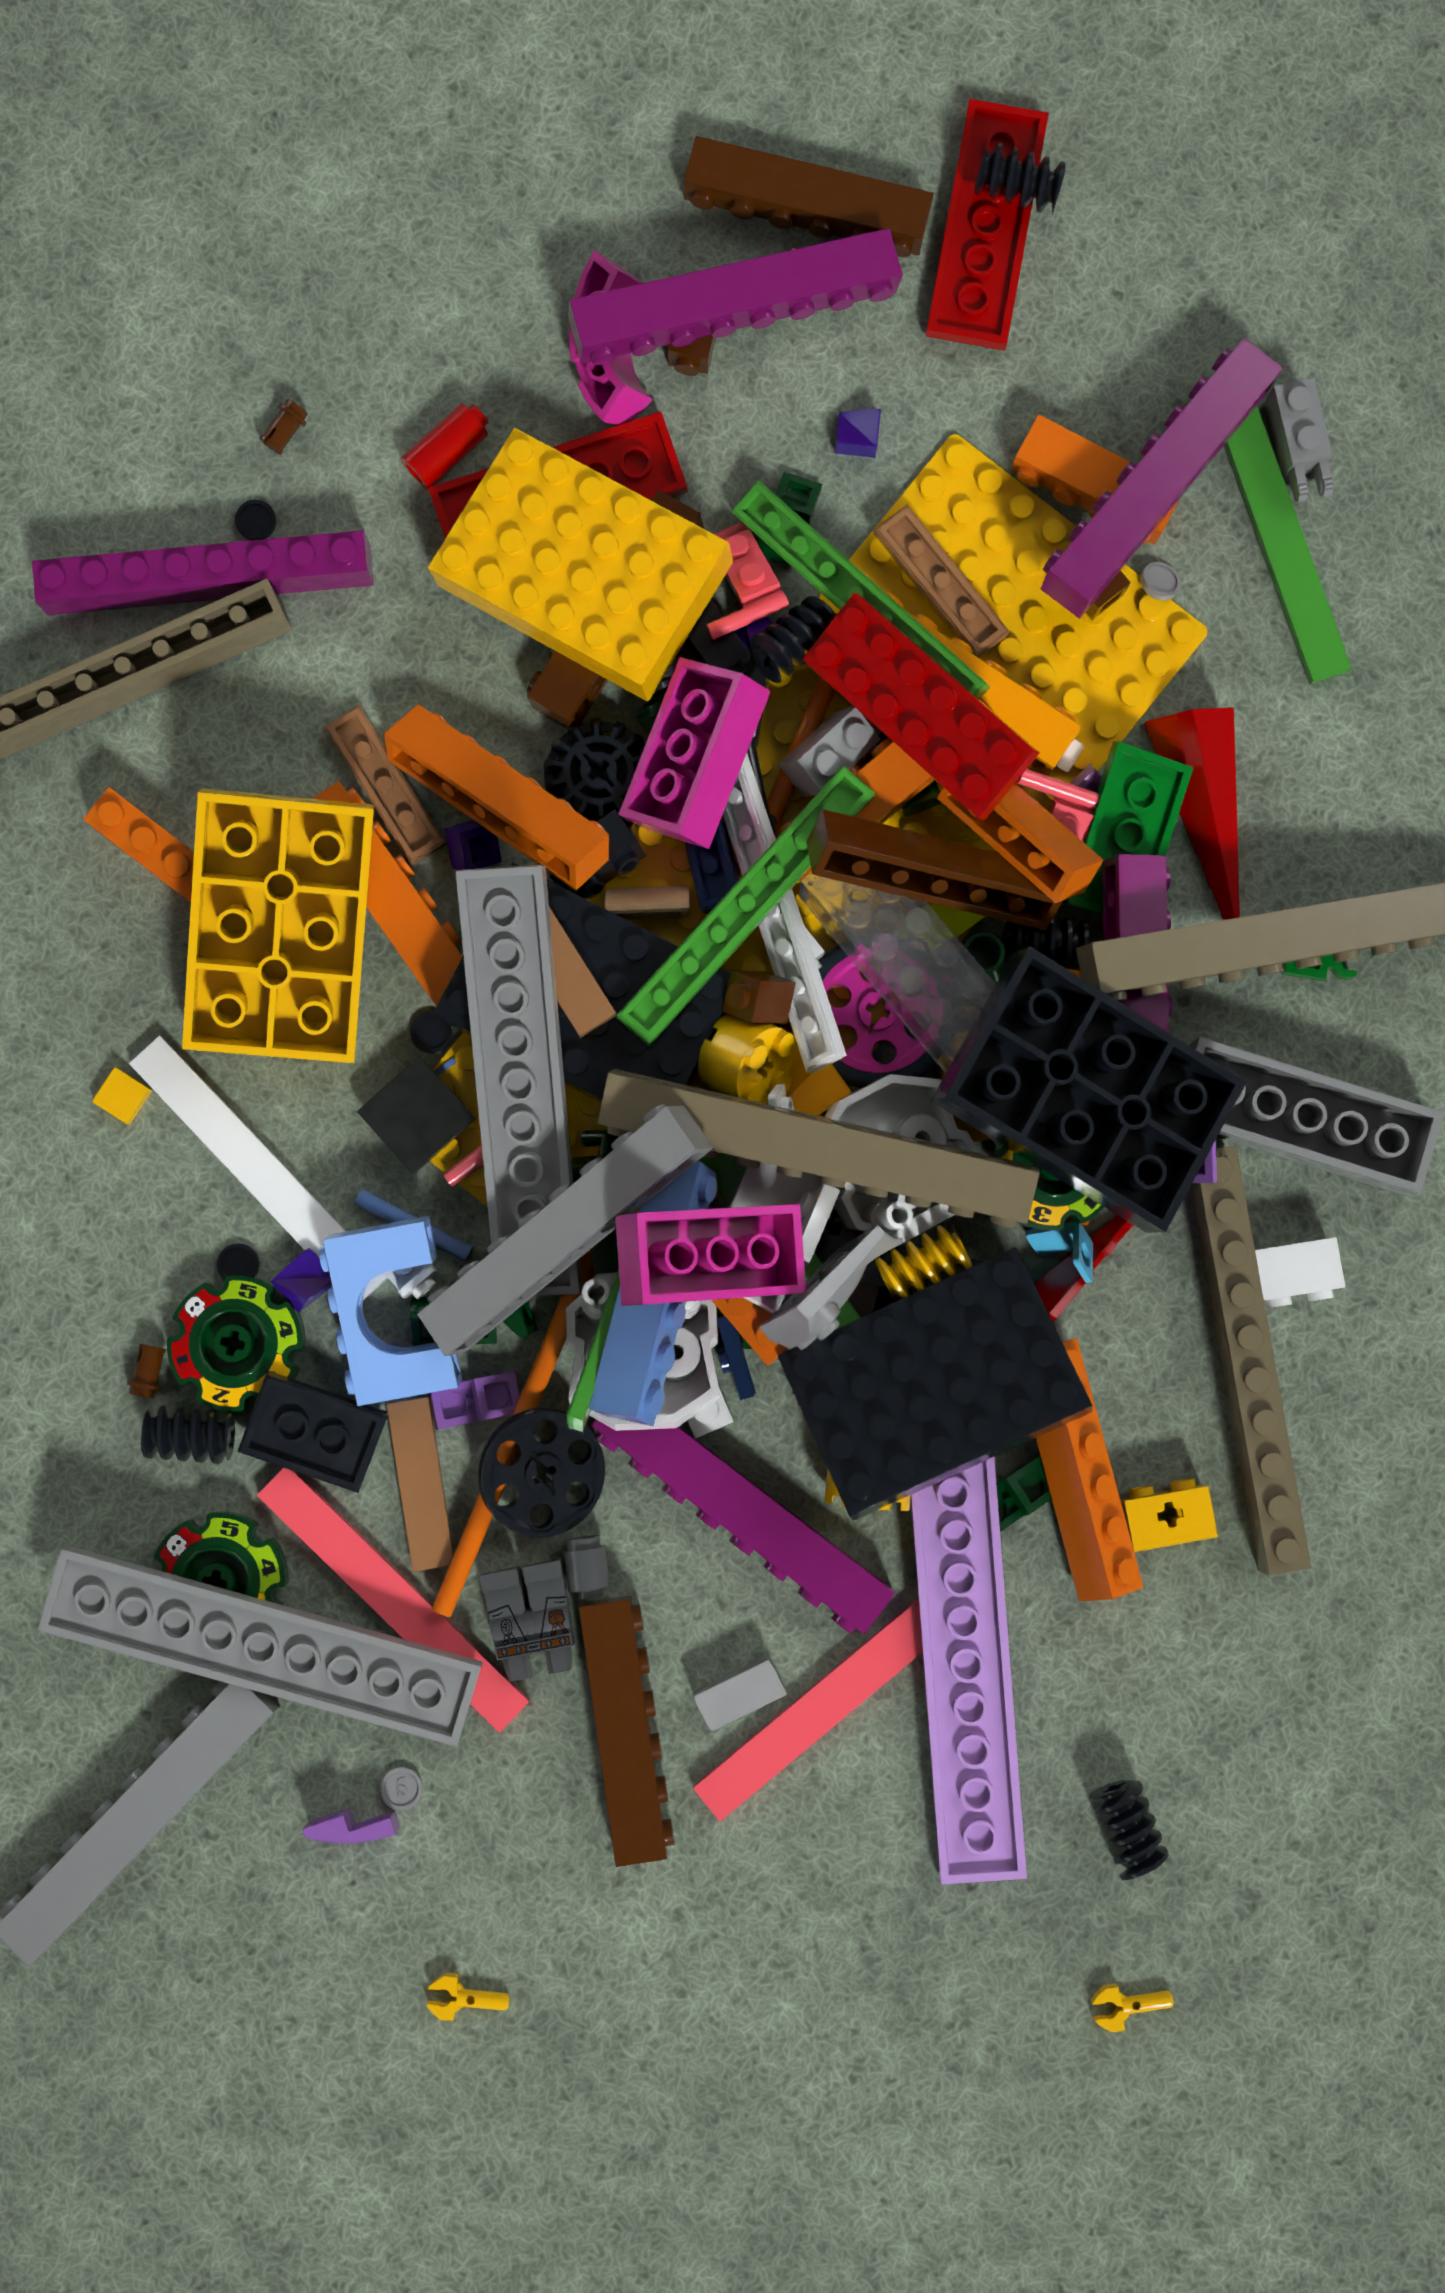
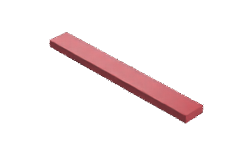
M282 1468L256 1495L404 1640L482 1661L470 1705L499 1733L529 1703L530 1699L513 1682H509L508 1677L445 1616L432 1611L433 1604L299 1473Z
M917 1598L693 1785L694 1791L719 1822L923 1652L919 1599Z

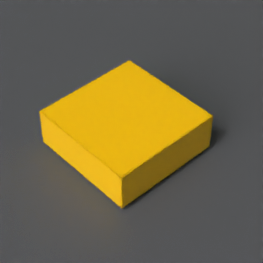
M114 1067L92 1102L125 1124L130 1125L153 1090Z

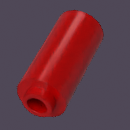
M460 403L400 457V460L407 471L423 488L428 490V487L433 486L488 436L485 426L489 422L475 405L472 404L470 407H467Z

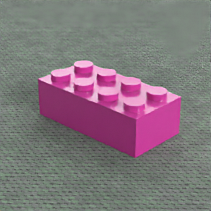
M679 657L618 815L649 831L709 849L771 691L743 673Z
M800 1204L642 1212L615 1216L621 1306L806 1293Z

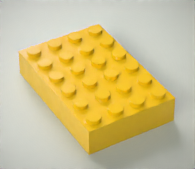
M514 427L429 564L428 570L440 588L648 702L734 561L729 542Z
M201 788L198 791L182 1049L354 1063L374 805Z

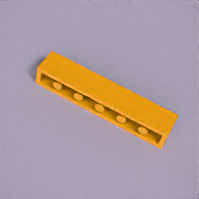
M885 592L902 608L904 607L900 599L889 592ZM905 610L990 686V689L982 698L1001 719L1040 752L1030 765L1044 775L1050 776L1082 727L1076 723V717L1063 707L1056 706L1053 708L1041 700L1042 695L1032 686L1026 683L1018 685L1006 677V670L999 664L991 660L984 662L973 655L972 648L961 639L953 637L950 640L938 632V626L928 617L918 614L916 617Z

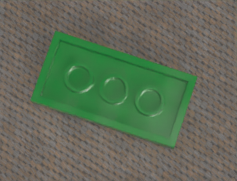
M1119 741L1113 742L1097 790L1099 800L1096 807L1092 810L1091 814L1094 817L1084 843L1103 860L1118 854L1165 856L1194 767ZM1102 864L1086 891L1063 900V903L1103 916Z

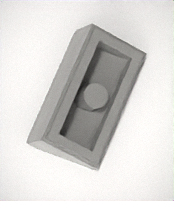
M768 1655L694 1691L692 1697L712 1732L786 1696L787 1692Z

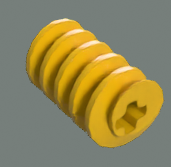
M937 1226V1241H934L926 1233L921 1234V1249L911 1241L906 1242L907 1256L905 1257L896 1249L890 1250L892 1263L889 1265L882 1258H875L876 1266L895 1302V1295L897 1294L902 1299L910 1296L911 1287H914L917 1291L927 1288V1279L934 1284L942 1281L941 1272L943 1271L950 1277L957 1274V1264L959 1263L965 1269L973 1267L954 1227L953 1233L950 1234L943 1226Z

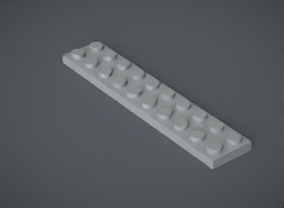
M545 864L462 869L456 871L491 1244L503 1236L509 1235L510 1237L519 1229L517 1224L524 1216L534 1210L541 1211L551 1203L548 1197L555 1190L563 1185L573 1184ZM580 1258L535 1295L580 1294L583 1289Z
M66 1544L60 1550L37 1630L455 1747L458 1745L482 1666V1661Z

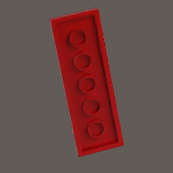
M969 98L925 337L1002 351L1006 350L1033 199L1025 209L1021 207L1020 194H1017L1012 202L1008 204L1005 202L1004 189L999 192L995 199H991L989 197L988 184L985 185L979 195L974 193V188L985 150L987 148V152L990 153L997 142L1002 143L1003 157H1006L1013 147H1017L1019 162L1023 161L1028 152H1034V166L1038 167L1042 155L1049 116L1048 112Z
M661 411L552 447L649 500H652L658 489L671 497L688 493L687 484ZM489 468L428 487L445 539Z
M856 592L851 595L802 659L981 820H985L1040 753L862 595Z

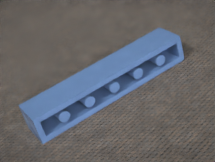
M697 1161L639 1209V1213L708 1209L709 1203L714 1200L717 1192V1173L702 1162ZM619 1287L594 1385L595 1388L588 1409L607 1417L654 1426L656 1415L661 1412L664 1404L663 1387L667 1372L671 1370L674 1364L675 1350L673 1347L677 1331L682 1327L685 1320V1302L621 1306Z

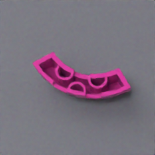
M594 250L581 275L574 299L642 284V282ZM569 328L571 361L576 363L581 381L578 383V387L593 412L602 421L617 425L631 421L642 413L653 399L641 386L636 376L631 353L616 356L613 361L603 365H594L592 362L581 364L571 328Z

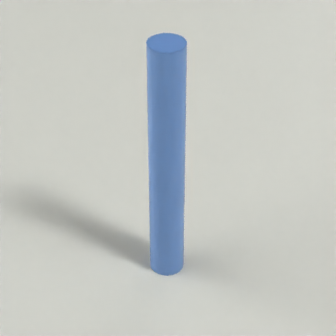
M364 1189L359 1192L355 1200L356 1205L391 1223L417 1218ZM431 1225L435 1246L466 1262L473 1250V1246Z

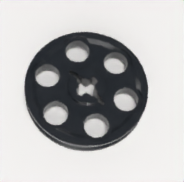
M533 1408L511 1416L501 1423L490 1435L480 1455L477 1477L479 1491L485 1506L500 1523L524 1536L536 1538L551 1537L572 1529L592 1511L603 1489L605 1460L599 1441L595 1439L596 1436L586 1425L583 1432L569 1428L567 1413L557 1409ZM543 1419H549L554 1425L552 1436L543 1442L536 1441L533 1433L535 1425ZM576 1440H585L588 1446L585 1458L578 1462H572L568 1457L569 1446ZM506 1441H513L516 1443L518 1450L515 1459L509 1463H500L497 1459L498 1447ZM535 1459L544 1466L551 1467L546 1471V1481L549 1486L538 1478H533L538 1473ZM574 1482H583L586 1487L584 1498L575 1504L568 1503L566 1499L567 1488ZM505 1483L513 1484L516 1490L513 1501L505 1506L498 1505L495 1501L497 1488ZM537 1504H547L550 1509L548 1520L539 1526L532 1525L529 1518L532 1508Z

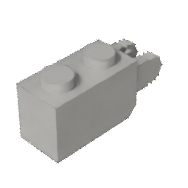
M1314 377L1273 386L1264 402V409L1276 459L1283 479L1289 478L1295 502L1307 501L1309 488L1306 483L1305 474L1314 473L1320 497L1332 496L1334 484L1329 461L1333 454Z
M851 705L849 708L839 710L826 719L778 765L803 797L817 795L842 766L849 770L881 740L878 735L882 731L872 722L868 723L863 714Z

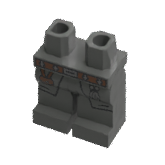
M563 1558L522 1567L530 1607L527 1606L520 1566L479 1575L490 1620L496 1660H503V1666L509 1682L533 1676L529 1654L545 1652L548 1674L569 1671L572 1668L571 1646L575 1644Z

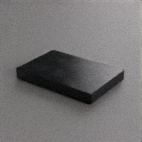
M267 1370L237 1452L359 1493L387 1420L388 1412L369 1405L357 1406V1401Z

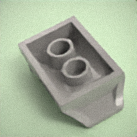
M876 1225L842 1244L806 1279V1293L791 1294L781 1304L780 1309L772 1313L759 1326L760 1330L770 1341L783 1345L788 1349L797 1346L800 1350H803L816 1338L820 1341L823 1340L839 1326L840 1322L836 1317L841 1312L840 1308L855 1290L867 1264L904 1243L903 1238L890 1237L879 1225Z

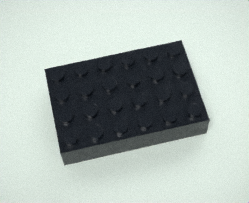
M514 862L511 864V866H519ZM547 880L550 909L616 1014H618L678 946ZM463 955L433 1013L439 1020L471 1036ZM719 968L650 1046L619 1021L617 1016L580 1038L558 1004L565 1084L601 1103L608 1073L613 1069L688 1086L698 1068L699 1054L704 1040L712 1041L717 1031L713 1026L725 1015L722 1009L730 972Z
M1029 946L1014 952L932 1097L931 1102L1144 1232L1157 1233L1167 1231L1247 1081Z
M1016 1247L835 1329L821 1341L816 1338L803 1350L796 1347L778 1356L843 1504L853 1521L1092 1412L1093 1407Z

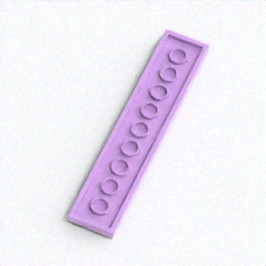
M992 1457L911 1494L941 1884L1027 1879L995 1460Z

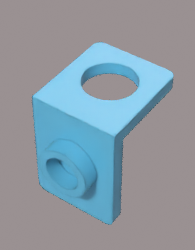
M1073 1221L1064 1223L1063 1230L1029 1229L1026 1231V1238L1039 1257L1073 1252V1263L1085 1283L1093 1282V1242L1082 1224Z

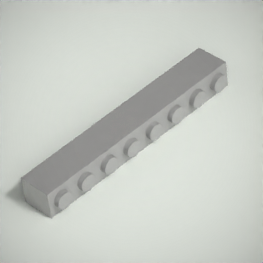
M662 1104L649 1111L643 1117L645 1122L643 1126L635 1132L629 1131L618 1137L611 1144L612 1152L603 1159L596 1158L586 1164L579 1172L582 1177L572 1185L566 1184L555 1190L548 1197L551 1203L541 1211L534 1210L524 1216L518 1222L519 1229L510 1237L506 1235L497 1239L487 1248L489 1254L480 1262L478 1260L471 1262L457 1273L459 1280L450 1287L444 1286L436 1290L427 1298L429 1305L417 1315L444 1356L463 1353L470 1349L615 1230V1216L632 1214L638 1211L713 1149V1146L684 1106H665V1104Z
M220 1681L210 1692L215 1699L205 1709L197 1705L180 1723L185 1730L174 1741L168 1736L150 1754L155 1761L149 1768L143 1772L138 1767L119 1786L124 1791V1794L114 1804L107 1799L89 1817L94 1825L84 1835L76 1831L60 1847L59 1851L64 1856L54 1866L49 1862L45 1863L31 1877L28 1882L33 1888L25 1897L22 1898L17 1893L0 1910V1916L3 1918L0 1922V1939L30 1967L280 1707L278 1703L268 1694Z

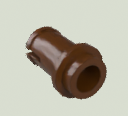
M287 399L284 404L279 403L277 407L280 411L259 438L264 445L271 450L274 449L279 455L283 453V449L299 426L305 427L307 424L304 419L308 413L290 399Z
M139 1344L132 1381L127 1380L126 1385H130L129 1394L154 1399L155 1392L160 1391L161 1388L157 1386L166 1349Z

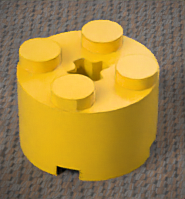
M730 1014L722 1016L713 1026L718 1031L712 1041L705 1039L700 1050L698 1073L702 1083L708 1085L709 1089L713 1092L765 1104L768 1103V1095L775 1085L785 1084L787 1092L792 1083V1075L789 1071L795 1045L794 1035L770 1023H751Z

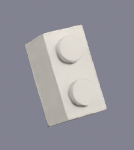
M1337 1237L1255 1250L1263 1298L1266 1301L1267 1308L1291 1305V1296L1307 1294L1308 1302L1334 1298L1332 1289L1345 1288Z

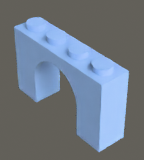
M429 1216L327 1236L323 1240L324 1246L319 1248L320 1263L323 1271H329L333 1288L328 1289L329 1306L332 1313H338L341 1329L336 1331L337 1344L340 1353L347 1354L350 1370L345 1371L346 1387L349 1395H355L357 1406L458 1388L462 1381L458 1354L444 1356L436 1342L410 1347L391 1345L373 1333L363 1313L364 1293L373 1278L393 1270L431 1264L437 1258Z

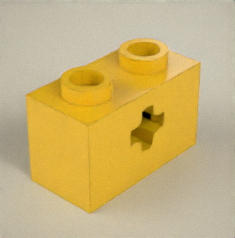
M1185 1478L1170 1481V1489L1154 1492L1153 1485L1128 1489L1129 1497L1120 1498L1134 1552L1218 1537L1209 1487L1203 1484H1195L1194 1478ZM1164 1503L1176 1510V1514L1169 1516V1523L1158 1518L1157 1513L1164 1511Z

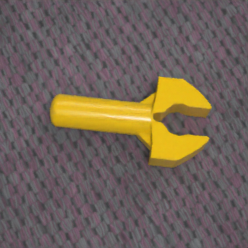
M446 1972L433 1980L428 1989H444L456 1998H452L446 2003L428 2000L426 2006L438 2019L454 2021L455 2013L463 2007L505 2011L509 2007L510 1997L508 1993L466 1989L459 1982V1974Z
M1116 1983L1103 1985L1090 2000L1092 2005L1112 2002L1118 2006L1110 2015L1093 2016L1098 2025L1110 2032L1125 2031L1124 2021L1130 2014L1172 2008L1174 2004L1173 1995L1169 1990L1126 1996L1119 1991Z

